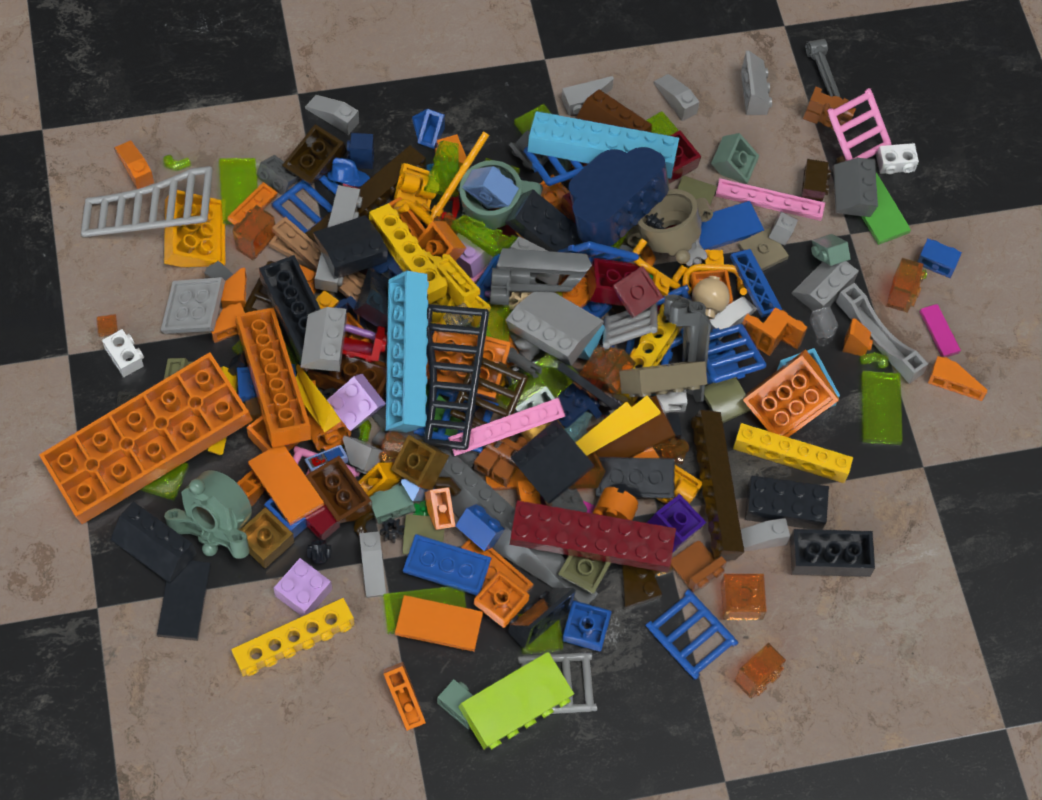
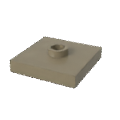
M770 228L738 243L741 251L751 249L762 271L787 260L789 257L780 243L768 238L771 233Z

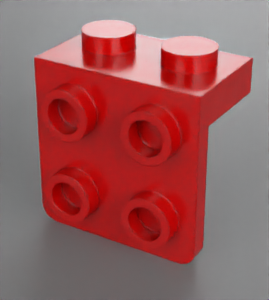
M378 326L374 343L345 337L343 354L350 358L360 357L367 362L378 361L380 352L385 351L387 343L386 328Z

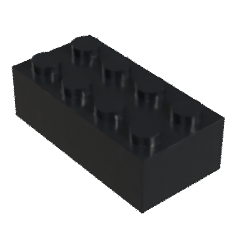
M533 189L521 195L505 221L507 225L523 238L547 251L558 252L561 249L568 248L570 245L584 243L579 239L576 224Z
M751 475L747 490L745 520L765 522L786 518L787 525L790 527L823 530L827 522L829 486Z
M794 529L790 536L792 575L871 577L875 570L873 531Z

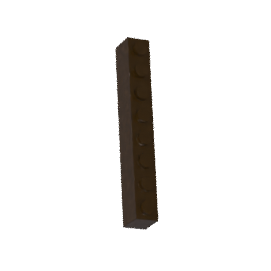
M410 145L358 188L360 189V197H363L362 206L357 209L359 217L366 215L369 219L370 211L385 205L388 199L395 196L400 169L403 163L425 169L426 158ZM331 212L305 233L316 244L317 241L313 232L328 228Z
M700 410L692 418L691 425L694 430V443L700 467V479L703 486L702 494L706 504L705 512L709 523L708 531L711 535V549L714 559L722 556L725 560H736L744 553V546L721 412Z

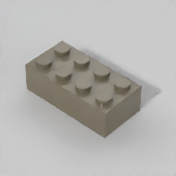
M705 361L679 362L619 371L621 394H629V397H645L647 395L651 396V394L661 395L668 394V392H682L686 389L696 390L700 389V385L707 384Z

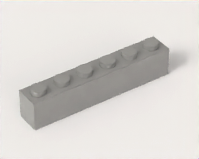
M338 185L328 227L359 217L357 209L361 208L363 197H360V189ZM321 252L315 276V288L337 292L338 287L343 285L344 276L337 279L333 278Z

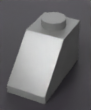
M780 211L768 238L785 245L792 235L798 220Z
M343 437L349 463L357 467L356 471L367 474L376 464L380 463L383 450L357 438Z

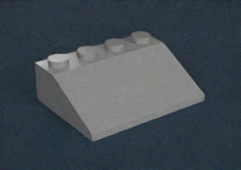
M555 292L531 293L514 308L506 319L511 332L569 366L573 365L604 323L600 318Z

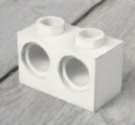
M915 143L879 146L876 154L880 174L910 173L915 171L919 162Z
M123 329L102 340L105 350L123 377L144 366L142 352L139 348L135 349L133 346L135 343L131 335H126ZM128 358H133L131 361H125Z

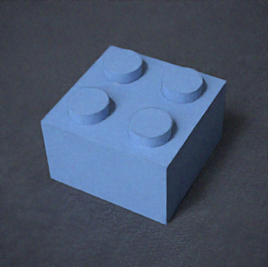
M494 166L472 169L462 187L488 209L509 207L519 189L510 178L502 175L501 171Z

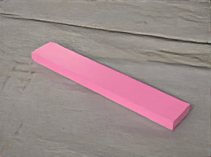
M719 178L715 195L716 197L741 203L750 201L754 206L819 221L822 220L825 207L824 202Z
M556 398L473 428L471 430L469 448L467 450L452 449L454 456L565 417L560 399ZM463 432L448 437L449 441L462 442Z

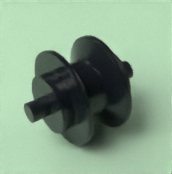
M657 212L650 216H645L647 218V226L655 229H664V218H657Z

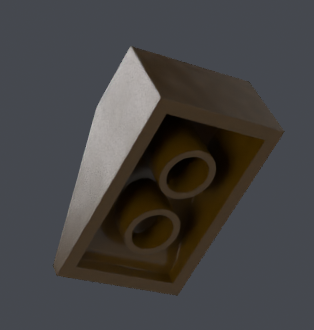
M315 124L282 164V167L312 185L332 169L334 158H343L347 150L344 142Z

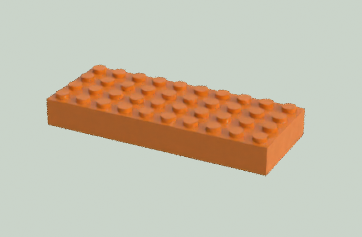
M211 352L42 452L39 456L75 517L81 524H84L252 422L253 419Z

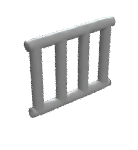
M657 302L634 318L630 316L628 311L605 316L603 347L609 349L610 346L649 333H656L658 329Z
M592 653L550 654L554 662H562L563 676L571 689L570 662L582 661L586 704H573L572 696L569 704L562 708L559 705L553 708L554 712L552 714L597 711V706L593 700L590 660L593 657ZM542 655L519 656L518 662L523 667Z

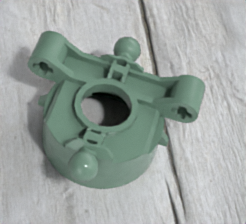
M490 160L477 163L468 169L455 190L460 192L463 210L468 219L480 228L478 230L491 237L489 230H497V228L507 225L505 221L523 193L533 189L541 195L543 187L536 182L521 180L518 173L510 165ZM494 166L501 171L502 175L514 182L513 184L519 189L509 207H501L495 211L484 209L476 198L462 188L472 169Z
M213 470L202 472L181 492L185 511L180 509L168 510L164 516L166 525L179 534L198 536L199 542L204 543L202 551L207 556L215 555L218 551L217 545H223L229 549L233 557H246L250 553L246 533L240 531V529L250 520L252 515L251 504L247 495L227 475Z

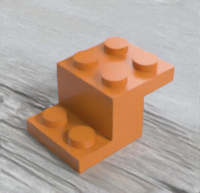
M776 307L764 323L757 317L749 314L745 316L742 322L757 349L769 356L781 340L798 349L807 330V326L802 321L792 318L787 312Z

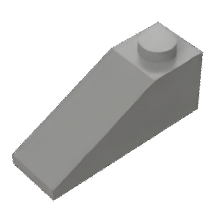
M669 74L654 81L655 86L682 121L697 114L699 100L688 87Z
M613 76L562 88L561 99L567 114L577 115L585 100L598 89L606 94L612 90Z
M315 95L305 106V109L347 135L359 124V111L345 102Z
M786 518L765 521L741 529L744 552L787 545L790 538Z
M379 531L360 533L366 598L386 596Z

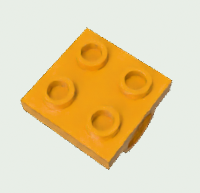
M403 163L394 199L401 197L413 203L417 200L420 204L425 203L430 209L431 200L435 198L438 191L437 173Z
M675 465V497L680 494L690 504L701 489L702 481ZM656 498V499H658L659 501H661L662 503H664V504L666 505L667 503H669V502H670L672 499H674V498Z

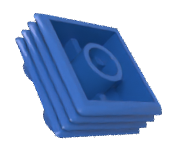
M573 601L562 641L601 651L612 612L600 607ZM586 623H589V624H590V625H589L590 628L585 629V628H584L585 624H586Z

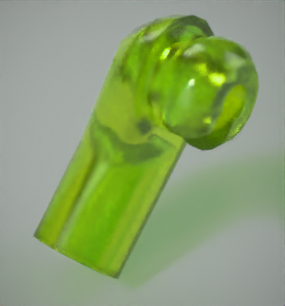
M874 352L860 356L862 365L872 362H878L880 368H885L889 365V359L886 355Z
M369 420L359 427L361 429L359 440L364 442L369 440L371 431Z

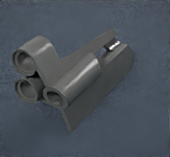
M502 248L497 266L492 268L490 304L509 306L510 292H570L585 276L592 264L587 254ZM539 273L569 275L561 285L538 284L535 281Z
M678 295L665 296L664 315L666 320L676 324V326H683L682 362L705 361L707 370L711 322L705 314L706 306L701 302H693ZM700 385V389L696 390L686 389V393L693 395L696 402H702L704 400L705 385Z

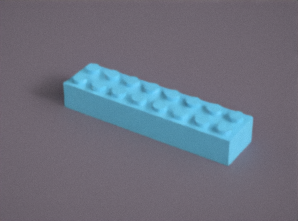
M536 111L529 135L528 152L590 163L595 157L606 150L618 149L627 153L638 147H648L664 156L667 176L671 179L679 138Z
M405 271L389 279L386 431L408 433L425 427L427 420L425 404L427 402L426 365L428 358L426 356V347L428 345V338L426 336L428 326L427 308L429 304L427 290L429 282L427 281V274Z

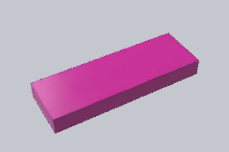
M938 304L920 309L919 312L941 357L959 354L961 350Z

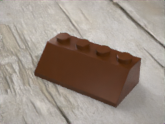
M600 89L585 100L576 119L652 133L651 123Z
M342 353L340 371L319 369L308 371L311 381L315 380L316 387L325 390L333 387L337 391L354 376L363 374L383 401L385 400L387 363L381 361L367 362L363 358L356 356L350 358Z
M656 395L650 399L660 410V414L596 450L599 457L631 458L676 436L664 407ZM597 423V424H595V425H593V426L587 428V429H586L587 432H589L590 430H592V429H593L595 426H597L599 423Z

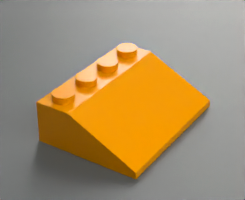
M177 190L174 219L183 218L185 191ZM193 194L191 217L201 215L202 195ZM169 195L165 199V220L167 215ZM210 198L208 220L205 223L165 227L164 264L178 267H208L219 261L225 266V201Z

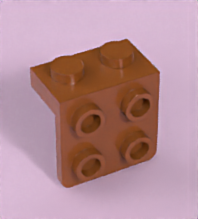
M696 541L671 560L672 568L692 592L699 588H704L714 577L718 578L725 572L724 568L727 563L722 556L717 560L714 559V556L701 541Z

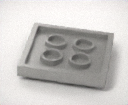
M219 277L173 281L161 331L164 334L214 331L225 280Z

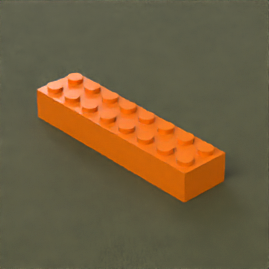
M274 307L237 314L238 334L272 448L311 440L310 422Z

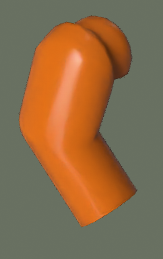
M645 245L640 252L645 262L653 267L656 257L653 251Z

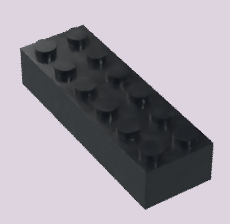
M295 255L260 267L259 274L266 293L301 364L308 314L320 310V307ZM302 368L304 372L311 370L308 368Z

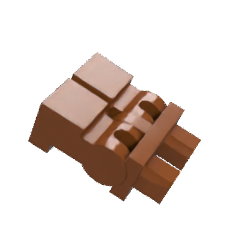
M815 87L803 119L815 124L821 122L824 126L832 127L831 129L834 130L827 110L831 108L836 109L849 100L845 98L842 100L838 96L831 97L821 93V88ZM853 107L837 116L840 126L852 120L856 108Z
M510 436L487 444L474 461V469L487 477H490L492 474V480L507 488L510 479L518 469V466L510 457L528 443L523 437H519L516 443L510 440L512 437Z

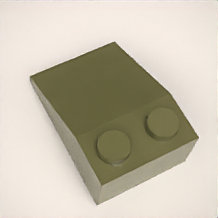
M569 555L558 575L594 594L612 563Z

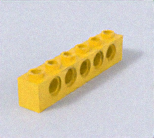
M388 203L370 211L369 220L380 233L388 251L402 271L427 274V281L429 282L427 290L428 303L430 304L445 297L448 287L446 278L439 274L436 264L432 263L428 258L427 252L421 249L417 238L411 235L407 224L399 218L397 210L393 209Z
M664 303L661 305L659 315L657 316V332L641 336L640 344L632 350L627 364L624 363L620 370L634 369L639 364L643 365V367L657 366L667 353L683 326L664 322L666 321ZM658 334L663 335L661 338H655ZM648 349L653 350L651 353H645ZM620 375L617 379H613L610 385L612 397L623 403L628 402L632 407L638 396L629 397V394H621Z
M743 423L740 425L733 447L734 450L841 483H845L853 460L851 456Z
M341 598L231 649L232 655L242 676H252L259 669L265 666L271 667L282 658H291L296 652L302 649L308 650L321 640L327 641L338 632L344 633L349 631L354 625V617L344 598ZM328 619L336 620V623L332 625L326 622ZM311 627H316L318 631L315 633H309L308 629ZM292 636L299 637V640L296 642H291L289 639ZM274 644H278L281 646L280 649L276 651H273L270 648ZM255 653L262 654L259 659L251 658Z

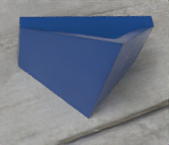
M426 109L414 115L412 120L418 143L434 149L437 145V140L440 139L445 129V114Z

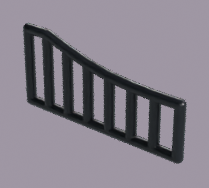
M428 304L426 337L428 338L427 354L430 386L424 442L433 447L467 450L470 443L489 310ZM433 312L481 316L479 327L431 323ZM431 331L478 335L477 346L433 342ZM435 350L475 354L474 365L436 362ZM437 370L472 373L471 384L437 381ZM437 389L469 392L468 403L437 400ZM436 408L466 411L465 423L435 420ZM433 428L463 430L462 442L432 439Z

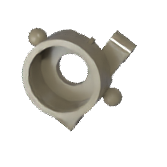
M669 189L668 194L646 215L650 216L657 212V218H664V228L670 225L677 226L667 229H655L646 225L647 218L644 216L637 225L633 226L626 233L625 238L628 244L633 247L643 238L648 242L647 244L653 251L676 256L678 263L686 264L690 260V253L688 251L692 248L691 245L701 235L702 222L709 221L713 216V212L707 199H695L692 194L686 191Z

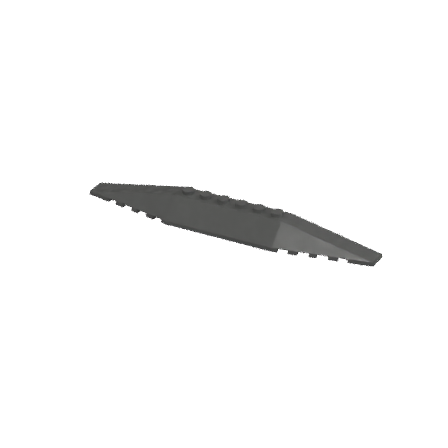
M386 404L372 415V418L378 423L381 430L388 435V439L398 453L408 435L424 440L423 436L414 434V431L408 433L386 431ZM436 447L449 455L439 476L451 477L462 490L455 497L450 492L453 513L459 519L467 507L475 504L483 507L486 513L492 518L497 519L505 529L495 546L492 547L503 558L505 557L518 568L526 570L534 578H539L547 583V586L552 589L574 588L576 593L573 601L590 604L599 595L596 591L592 594L558 575L566 562L561 554L509 545L515 508L458 456H454V453L449 448Z

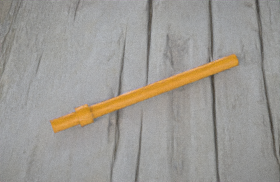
M483 131L437 205L433 206L430 215L432 221L441 216L444 206L488 139L489 134Z

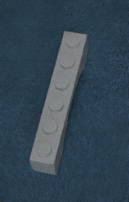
M855 283L842 290L836 303L851 320L853 318L857 319L871 332L870 339L873 340V344L910 384L923 375L928 363L916 350L903 344L888 331L875 314L867 296Z

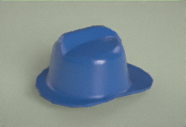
M334 158L332 170L327 174L328 179L355 187H361L370 179L366 173L358 171L353 160Z

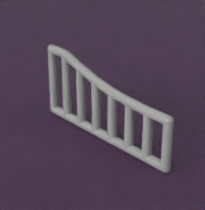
M212 167L191 168L171 178L143 188L86 198L81 236L91 237L207 222L213 173ZM205 174L201 215L191 217L195 175ZM187 179L183 218L174 219L178 182ZM170 186L166 220L157 221L160 189ZM152 193L149 222L140 223L143 195ZM135 197L132 224L123 225L125 201ZM118 201L115 226L106 227L109 202ZM101 204L98 228L89 229L92 205Z

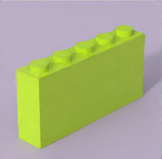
M547 652L465 700L458 707L483 749L485 750L490 747L492 750L502 744L501 739L506 736L508 739H511L519 734L518 729L525 726L527 729L537 723L536 718L541 715L545 718L554 712L553 708L559 705L562 708L569 704L574 692L550 653Z

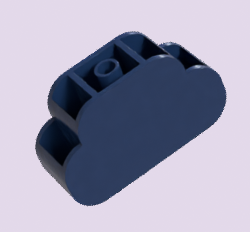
M638 147L627 153L618 149L606 150L595 157L571 179L569 192L578 236L582 242L591 241L612 246L668 194L669 183L665 158L661 153L648 147Z

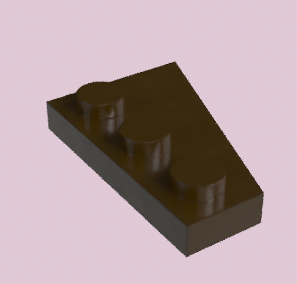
M622 565L625 610L662 597L652 570Z

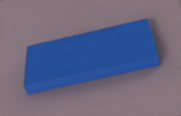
M747 201L715 211L709 221L702 222L700 245L704 250H712L747 239L764 231L751 202Z
M415 534L403 573L478 595L482 590L492 557Z

